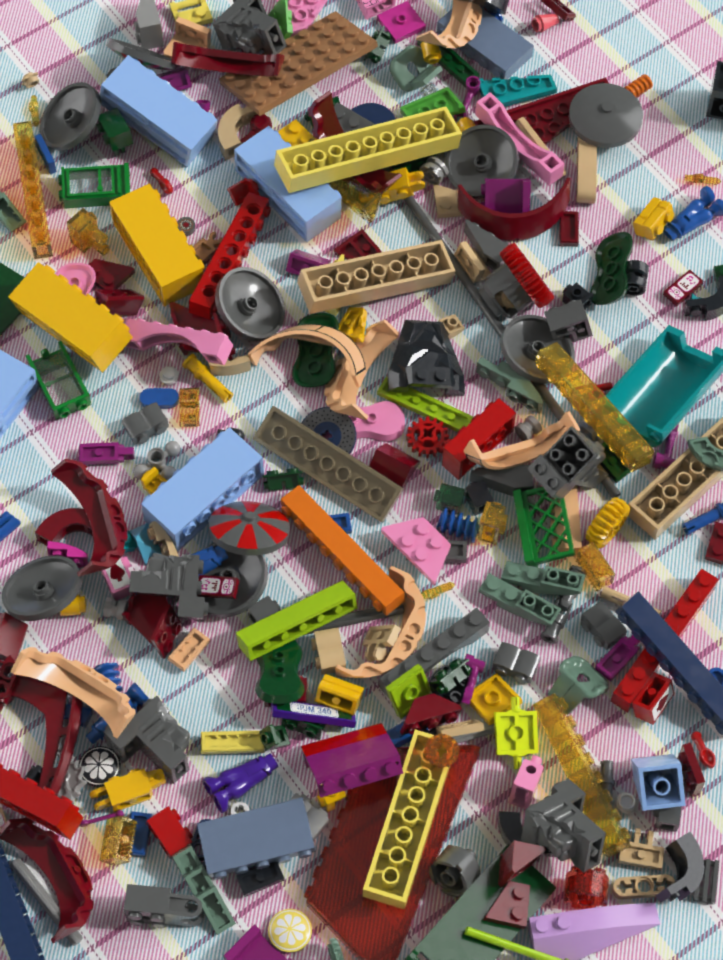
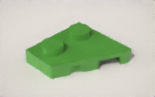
M279 0L268 14V16L277 19L284 40L293 33L292 11L288 10L287 3L289 0Z

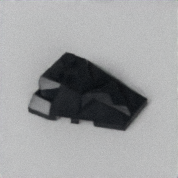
M404 321L396 351L393 354V360L387 373L389 392L407 393L412 386L445 388V395H465L464 375L443 322Z

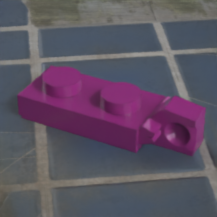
M119 442L79 444V462L85 465L123 463L124 460L135 459L134 447H124Z
M633 635L630 638L622 637L595 666V669L611 682L640 649L638 644L641 641L637 640Z

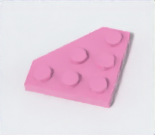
M289 0L287 2L288 10L292 11L291 22L293 25L291 36L312 25L328 0Z

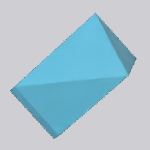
M148 523L130 530L145 566L153 553L162 554L159 545H154L153 540H150L148 537Z

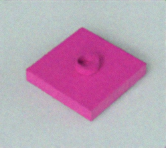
M408 1L377 15V20L382 27L385 26V31L391 34V39L395 44L426 29L425 23Z

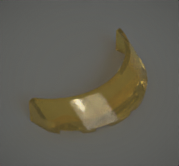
M313 137L308 142L315 141L317 139ZM353 176L329 183L332 189L337 190L341 194V201L358 216L366 219L369 223L375 220L382 199L381 193L374 194Z

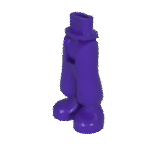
M271 753L264 757L260 755L258 759L255 758L240 766L225 770L217 778L207 776L202 779V783L210 796L213 795L216 807L223 814L228 810L229 799H239L251 788L272 774L271 771L279 766ZM223 786L227 787L224 790L218 791Z

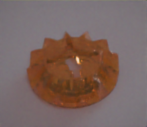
M434 735L425 745V757L431 765L438 766L439 768L449 767L458 758L459 746L455 739L449 735ZM444 744V751L448 753H444L442 758H440L439 752H436V750H439L441 745Z

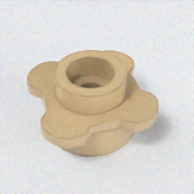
M38 72L25 74L22 79V86L32 88L39 83Z

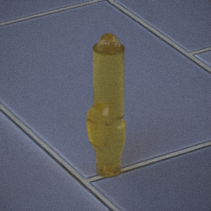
M32 95L29 111L31 112L32 125L37 127L39 125V105L37 96Z
M685 174L684 177L685 181L712 185L721 183V180L717 177H708L703 174Z
M447 582L421 592L423 599L431 600L439 597L441 593L452 590L455 584Z

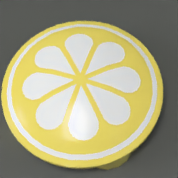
M285 909L278 912L271 919L268 935L271 944L277 949L284 952H299L308 944L312 935V926L308 917L301 911Z

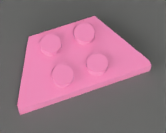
M424 517L382 527L381 532L433 585L436 584L446 556L450 551L451 544Z

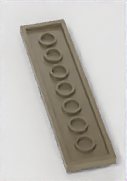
M272 406L253 437L254 441L382 523L404 490L401 486L275 406Z

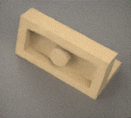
M466 241L459 244L454 256L472 282L486 280V277L491 272L475 249L471 248Z

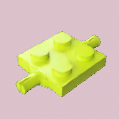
M511 697V710L494 712L495 755L513 756V769H520L522 756L539 753L537 711L520 709V697Z

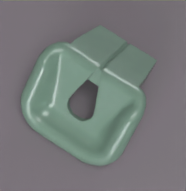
M416 45L407 46L392 59L389 66L392 77L398 86L406 92L426 85L443 70L440 65L433 66L426 63L423 58L422 49ZM409 62L415 64L419 74L417 77L408 71L407 65Z
M572 656L563 660L560 664V675L548 695L570 714L585 699H593L607 692L609 684L589 662L579 656ZM579 674H582L589 681L579 682L577 677Z

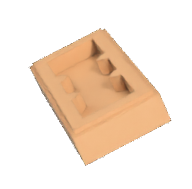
M193 628L168 656V661L185 672L209 644L210 639L196 628Z

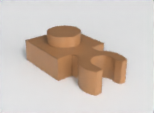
M215 231L209 235L208 240L202 238L193 246L196 258L201 259L203 264L215 254L216 248L219 247L223 239L221 237L219 240H214L217 237Z

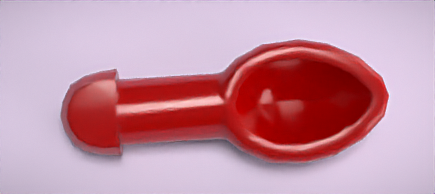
M157 168L150 169L151 176L159 182L161 189L166 194H172L173 187L170 181L164 178Z
M694 731L691 734V739L695 742L699 751V760L705 767L712 769L716 764L713 751L706 748L701 738V733Z

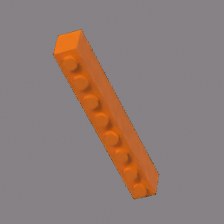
M300 485L281 498L282 513L286 517L290 516L297 529L303 530L308 540L320 547L321 553L332 560L333 565L338 571L342 570L346 574L347 580L352 585L356 584L364 598L368 597L378 612L382 611L387 616L405 602L404 591Z

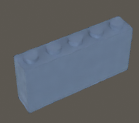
M482 8V18L477 34L471 41L457 49H460L467 57L479 63L482 68H486L496 78L508 79L533 56L534 45ZM452 9L437 22L438 35L446 29L451 18Z
M303 797L197 823L207 873L210 878L214 877L215 880L227 877L228 873L243 874L248 872V868L257 867V869L269 867V863L278 861V864L291 861L290 858L292 857L306 858L312 856V852H316Z

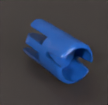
M8 511L0 515V542L21 524V521Z

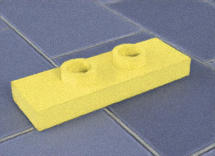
M259 731L201 732V754L265 753Z

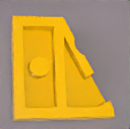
M349 307L339 323V330L349 336L354 342L363 343L367 318L366 310L363 307Z

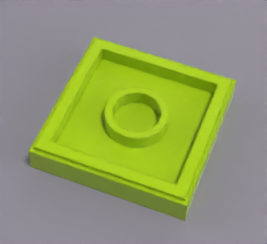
M419 664L385 687L395 713L400 719L408 714L415 698L432 694L424 670Z

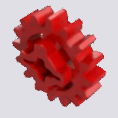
M427 416L426 420L423 421L420 417L418 423L413 421L412 427H408V434H406L407 446L412 447V453L418 451V457L425 454L426 459H428L429 454L437 457V452L443 453V445L449 439L447 434L448 428H443V422L436 423L437 418L430 421L429 416Z

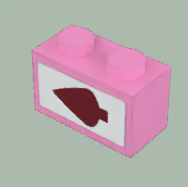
M122 556L112 567L101 570L109 591L116 601L132 595L129 592L131 573L128 569L131 565L127 556Z

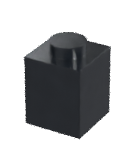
M484 480L472 482L465 487L464 496L474 516L493 509L494 499Z

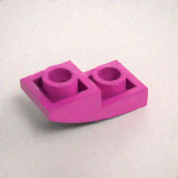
M48 541V556L67 557L74 561L78 568L85 567L89 563L88 554L68 544Z

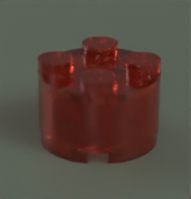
M572 866L571 871L565 875L564 903L566 905L568 902L572 903L571 907L578 910L595 908L600 905L602 907L607 906L609 877L606 875V870L594 868L593 870L588 869L583 873L579 868Z

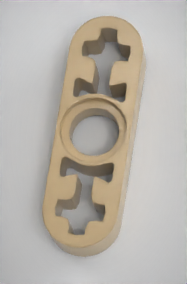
M668 874L620 877L615 880L612 892L618 899L656 897L665 888L658 886L656 891H653V881H656L655 885H661L663 881L672 885L675 879ZM642 881L647 882L650 890L648 892L640 891L638 883ZM631 882H634L635 893H632L633 888L626 889L625 893H622L617 888L620 884H623L624 887H631Z

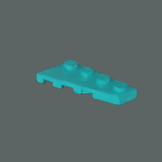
M551 75L527 76V78L515 76L510 77V79L501 80L500 77L492 78V80L479 78V90L482 97L491 92L504 107L557 93V87Z

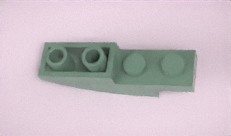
M482 357L479 359L476 373L482 378L494 381L499 387L507 388L506 396L511 401L519 402L530 411L541 413L543 400L528 379L516 373L503 360L497 366Z
M507 561L501 580L509 584L521 586V590L525 591L526 589L532 593L576 595L581 593L586 575L550 566L541 569Z
M490 573L479 588V593L496 601L498 607L538 624L552 626L561 611V608L526 589L523 592Z

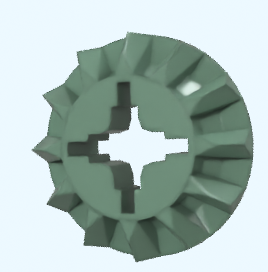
M329 939L327 948L330 959L344 960L337 939Z

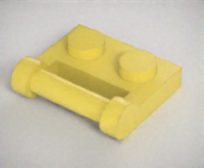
M185 0L178 3H169L174 21L181 17L201 26L213 22L206 0ZM200 4V6L196 8H192L181 12L177 11L179 9Z

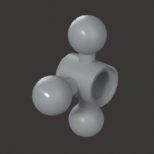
M170 441L165 445L164 451L160 448L151 449L147 454L148 463L136 465L133 470L134 476L141 480L146 471L155 467L158 469V472H161V476L168 481L176 469L172 466H166V458L168 456H177L180 453V445L176 441ZM154 459H161L158 462L153 461Z

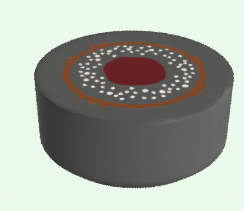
M182 217L177 221L179 231H183L186 236H190L195 232V222L192 218Z

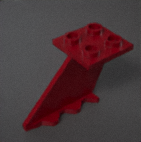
M173 301L169 302L174 325L182 328L191 327L199 331L204 329L211 333L221 332L226 334L228 339L231 338L229 328L226 327V324L219 318L216 312L213 313L214 320H209L189 313V308ZM179 343V348L184 356L188 355L187 352L200 353L199 350L190 345ZM234 345L228 357L230 361L234 359L233 355L236 354Z
M133 594L129 599L127 611L122 613L126 623L132 624L157 650L161 658L165 659L173 648V641L176 635L180 633L182 624L174 609L168 603L167 598Z

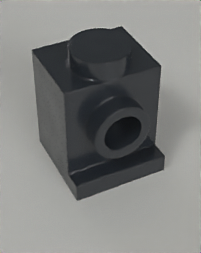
M576 282L573 286L569 284L565 287L562 302L567 304L572 300L577 301L581 299L586 310L592 304L594 294L587 292Z

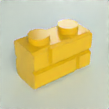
M653 197L633 222L635 234L652 241L657 235H661L664 226L674 218L672 204Z
M325 674L318 686L315 702L354 716L361 703L364 687Z

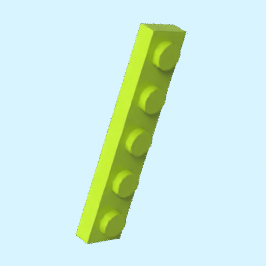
M387 376L377 390L378 396L425 418L429 416L432 421L434 418H437L436 423L443 422V426L456 432L463 426L467 427L473 419V416L411 387L407 393L389 392Z

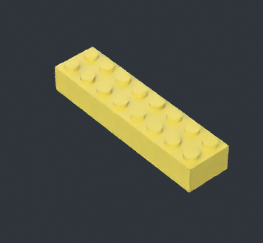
M419 730L414 731L402 768L403 774H400L363 887V897L405 910L455 752V741Z

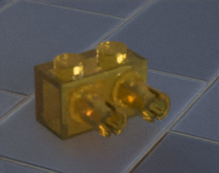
M82 208L67 221L70 242L80 251L85 253L93 247L102 256L109 252L110 248L106 244L108 236L99 230L97 217L92 212Z

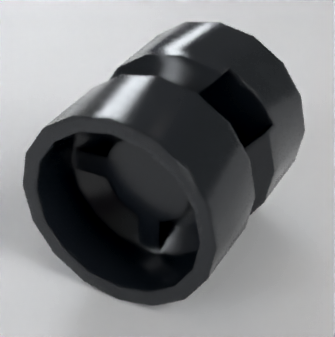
M639 260L627 262L628 289L626 294L639 296L645 293L646 279L649 272V266L645 262Z

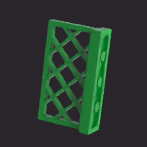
M543 486L524 492L521 489L513 491L525 563L528 566L537 568L539 564L575 555L565 498L550 499L547 497L549 493ZM538 495L540 499L533 505L529 503V496ZM544 499L552 503L546 512L539 508ZM555 506L562 509L558 518L550 514ZM536 511L544 514L538 523L532 520V516ZM547 517L555 521L550 529L542 526ZM559 523L565 526L561 536L553 532ZM539 529L547 532L541 541L535 538V534ZM551 535L558 538L553 547L545 544ZM562 541L568 544V551L560 552L557 550ZM543 546L550 550L547 556L539 558L538 553Z

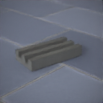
M706 859L704 860L703 895L698 897V887L693 893V901L715 904L719 861ZM710 866H713L711 897L707 898Z

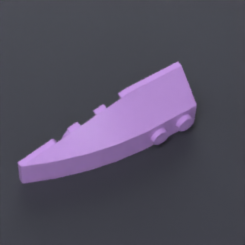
M655 903L613 905L530 917L527 923L532 949L563 960L565 958L581 960L610 945L617 944L626 938L660 925Z

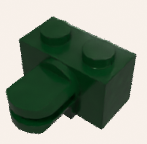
M118 108L99 115L96 127L99 134H103L102 137L105 145L110 146L115 156L119 155L118 149L122 154L125 153V147L133 144L131 131Z

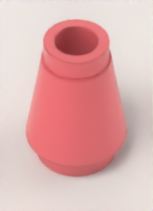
M556 13L536 15L532 19L534 31L540 33L559 23V16Z

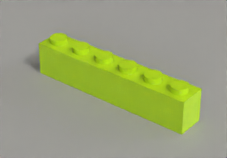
M342 580L237 631L238 647L252 661L358 609L356 595Z

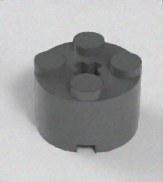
M448 845L429 868L432 882L435 885L438 883L443 888L441 891L449 896H462L480 875V867L475 859L476 854L471 849L465 850L459 846Z

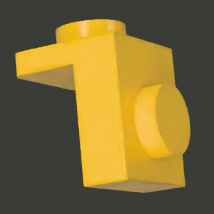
M155 467L146 471L141 479L143 489L151 495L162 482H167Z
M318 791L316 798L320 807H325L328 813L335 809V802L346 797V793L341 791L320 798Z

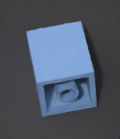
M673 754L631 759L633 781L643 811L686 806L681 762Z

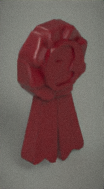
M258 114L254 115L249 124L251 131L240 140L241 144L266 127L270 126L272 128L271 118L265 114L261 116Z

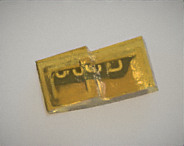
M180 388V427L200 426L199 388Z

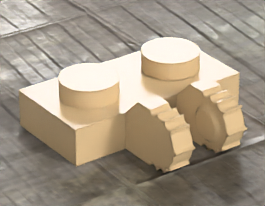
M395 624L370 627L362 643L367 648L365 652L366 660L370 662L383 660L387 653L386 647H393L398 639L401 628Z
M635 828L633 842L621 841L618 863L661 871L665 848L652 846L654 831L650 830L646 837L647 843H639L641 829Z

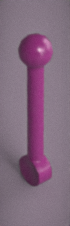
M117 810L116 813L90 820H82L80 827L114 817L121 818L124 812Z

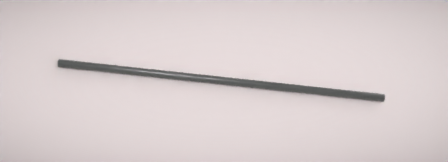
M410 196L404 199L433 242L443 241L455 268V274L501 338L502 332L505 329L503 324L484 301L475 284L414 197ZM531 381L559 421L565 414L545 384ZM609 476L601 482L612 498L621 495Z

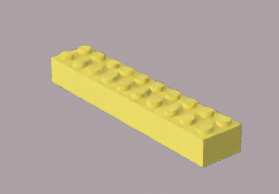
M442 107L276 150L274 166L288 193L457 149L462 132L447 107Z

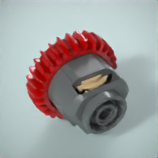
M515 243L508 245L500 252V256L505 263L486 277L487 280L484 282V287L478 291L497 317L504 314L506 318H513L533 302L538 308H542L554 299L552 292Z

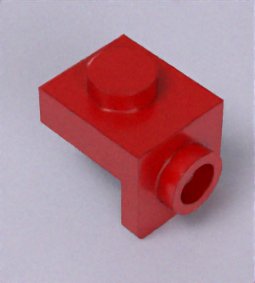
M244 178L227 188L236 206L243 203L248 192L260 195L257 183L248 178Z

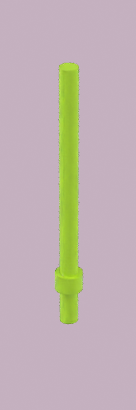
M468 926L465 929L464 934L469 937L536 960H563Z

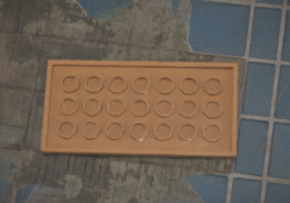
M335 11L316 21L307 29H303L290 38L285 39L287 46L279 53L284 55V61L278 76L265 77L227 73L219 78V81L225 89L261 116L377 48L378 45L375 39Z

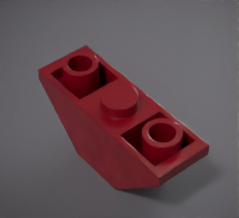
M434 693L415 698L400 733L401 735L408 733L412 735L415 730L433 729L442 723H453L458 719L462 708L459 704Z

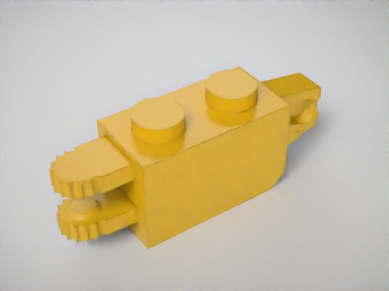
M406 167L391 171V173H400L402 177L382 195L376 196V193L368 191L363 193L360 191L361 200L363 203L376 201L378 205L414 196L413 192L425 188V182L422 181L424 173L421 171L409 173Z
M137 768L129 771L127 775L111 777L108 779V782L104 783L105 786L92 790L89 795L91 799L108 794L109 798L95 803L94 809L98 811L112 806L113 811L116 812L117 810H123L150 800L153 795L152 790L166 783L162 768L147 772L145 768L141 770Z

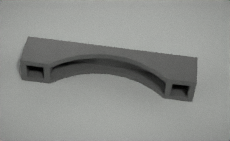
M475 608L383 675L379 681V688L389 698L385 689L386 686L417 664L422 666L426 674L452 653L473 644L488 633L490 622L478 608Z

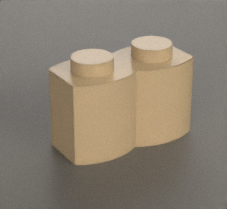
M339 628L315 631L314 638H311V645L313 651L317 650L318 657H314L316 669H320L321 674L324 675L335 673L337 665L346 668Z

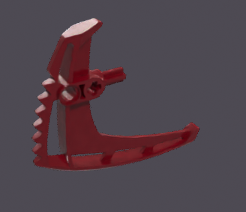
M9 655L5 661L0 659V713L3 707L8 706L16 697L30 703L45 715L46 746L39 787L42 789L44 786L48 787L50 779L53 778L49 789L53 790L57 796L77 742L83 701L63 689L35 678L22 675L8 677L16 661ZM68 694L73 696L69 724L63 727ZM66 736L58 767L54 768L60 738Z

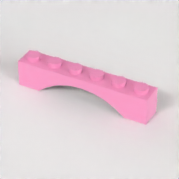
M491 92L476 102L475 115L485 125L496 126L504 130L514 141L519 158L548 186L563 176L565 163L552 151L539 147L526 137L513 122L503 104Z
M140 318L137 320L128 319L126 323L130 328L129 333L133 337L126 346L131 349L144 351L164 343H183L199 350L209 363L225 365L233 348V344L228 339V336L221 332L211 333L204 329L199 331L191 327H178L174 324L164 325L157 321L147 322Z

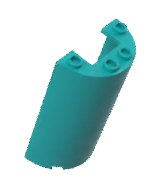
M668 325L599 402L602 410L601 415L618 431L623 429L628 436H634L642 448L659 446L722 375L723 349L716 346L712 351V356L687 345L684 331Z

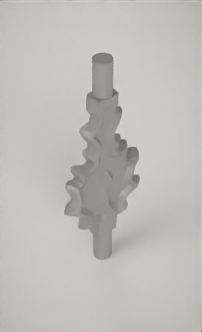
M64 719L63 727H66L69 724V719ZM62 736L60 738L59 744L61 747L58 749L57 752L59 761L62 754L66 736ZM72 756L64 781L57 795L59 798L62 795L73 801L72 804H74L75 798L81 795L79 790L87 784V781L82 779L85 766L78 768L79 760L74 762L75 756Z

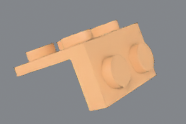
M178 17L175 21V35L164 49L163 55L172 59L174 42L209 48L211 45V29Z

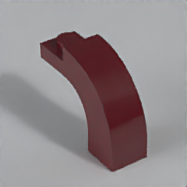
M69 508L60 510L46 518L35 531L37 541L47 546L48 541L60 542L62 538L73 532H84L93 536V532L84 509Z

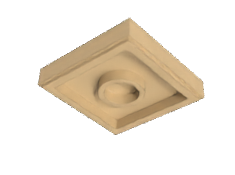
M477 719L436 726L435 729L439 737L449 738L484 731V724Z

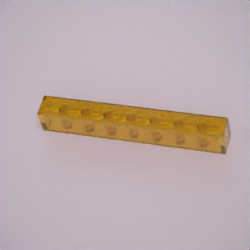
M31 121L13 123L34 259L52 257L53 252Z
M558 342L540 349L535 360L538 369L548 377L549 381L557 387L561 395L580 413L585 422L595 430L598 437L618 456L622 464L631 472L649 464L655 452L653 448Z
M553 693L533 704L567 779L569 778L586 793L583 813L606 832L602 850L603 855L610 858L631 847L629 842L631 836L627 828L622 827L620 823L622 817L617 808L613 809L612 796L608 789L604 790L601 784L604 782L603 777L598 770L595 771L592 765L595 761L591 753L586 752L584 748L586 742L581 733L578 734L575 729L577 727L575 719L567 713L566 709L569 707L565 699Z

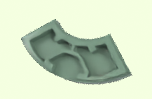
M708 437L688 440V447L697 460L712 469L723 471V450L712 445Z

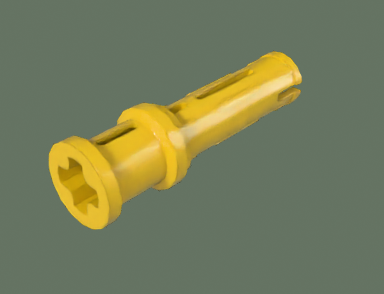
M195 354L189 355L184 360L182 367L192 372L196 380L204 382L224 403H227V400L229 401L233 397V393L209 372L207 365H203L196 359L197 356Z

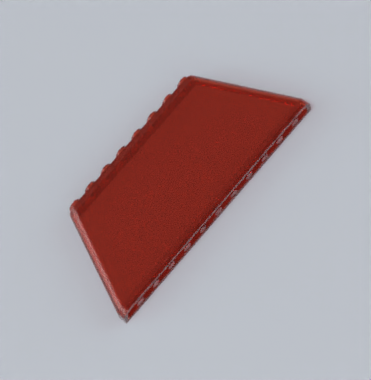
M473 744L455 746V752L405 910L363 897V887L400 775L348 790L345 801L348 802L345 808L341 807L338 813L337 820L340 821L337 828L333 826L330 832L329 839H331L329 847L325 846L322 851L321 858L323 861L321 866H316L312 876L315 880L312 886L308 885L304 897L307 898L306 906L358 960H398L429 882V868L441 852L480 754L481 747ZM395 747L400 755L403 768L409 747Z

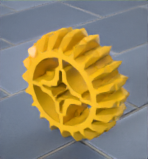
M618 497L609 500L588 526L585 534L586 540L598 549L605 547L624 525L629 516L630 506Z

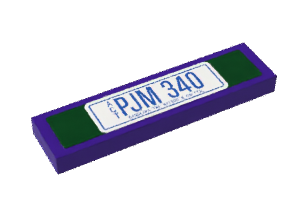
M271 703L272 717L355 728V714L353 716L328 706L308 703Z

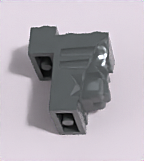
M233 0V4L212 23L223 50L241 48L245 53L256 54L262 49L267 55H276L287 46L277 19L266 14L261 0Z
M572 426L544 455L540 454L527 468L551 497L563 499L575 485L596 488L609 475L600 465L606 458L603 445L599 441H591Z
M153 553L152 557L148 559L145 571H131L130 594L179 598V619L203 620L204 616H208L209 602H205V597H197V594L201 595L202 581H198L199 574H203L204 565L203 560H200V555L182 554V557Z
M158 696L148 699L143 704L142 709L135 713L132 720L117 739L113 737L109 725L105 727L103 732L107 746L118 755L123 763L130 759L137 751L141 750L159 769L162 768L163 773L173 784L190 770L187 755L184 753L189 745L190 733L178 725L177 721L170 715L169 709Z
M568 778L552 786L551 796L545 797L542 801L532 804L526 809L521 841L531 844L538 843L540 846H544L560 861L571 859L575 867L585 873L600 864L606 832L582 813L586 793Z

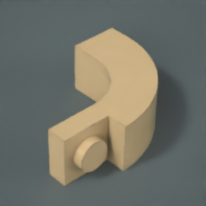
M239 104L234 105L226 111L219 122V148L225 160L235 157L234 149L241 145V141L237 136L238 130L249 124L252 117L257 115L248 106L242 109Z

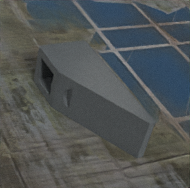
M466 219L464 225L465 234L484 264L496 270L505 263L500 256V252L510 244L501 241L493 233L480 228L477 223Z
M522 464L501 470L483 467L471 470V482L484 480L487 488L514 497V490L521 489L524 492L534 488L532 474L527 469L530 465Z

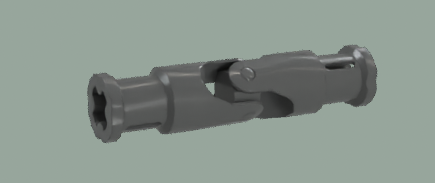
M572 565L569 568V571L587 575V572L582 567ZM578 594L559 595L554 605L561 608V611L567 612L565 615L559 613L552 626H546L545 631L540 635L544 641L552 644L558 642V634L564 628L571 612L572 600Z

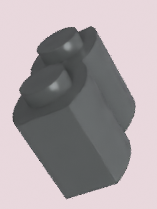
M156 402L147 405L139 412L132 413L122 420L123 427L134 445L147 442L151 436L160 435L169 427L167 418Z
M602 601L581 615V626L586 632L592 633L596 644L606 650L627 634L624 625Z
M502 642L493 661L492 669L500 676L505 677L508 675L514 677L515 681L521 684L531 683L540 663V656L512 644Z

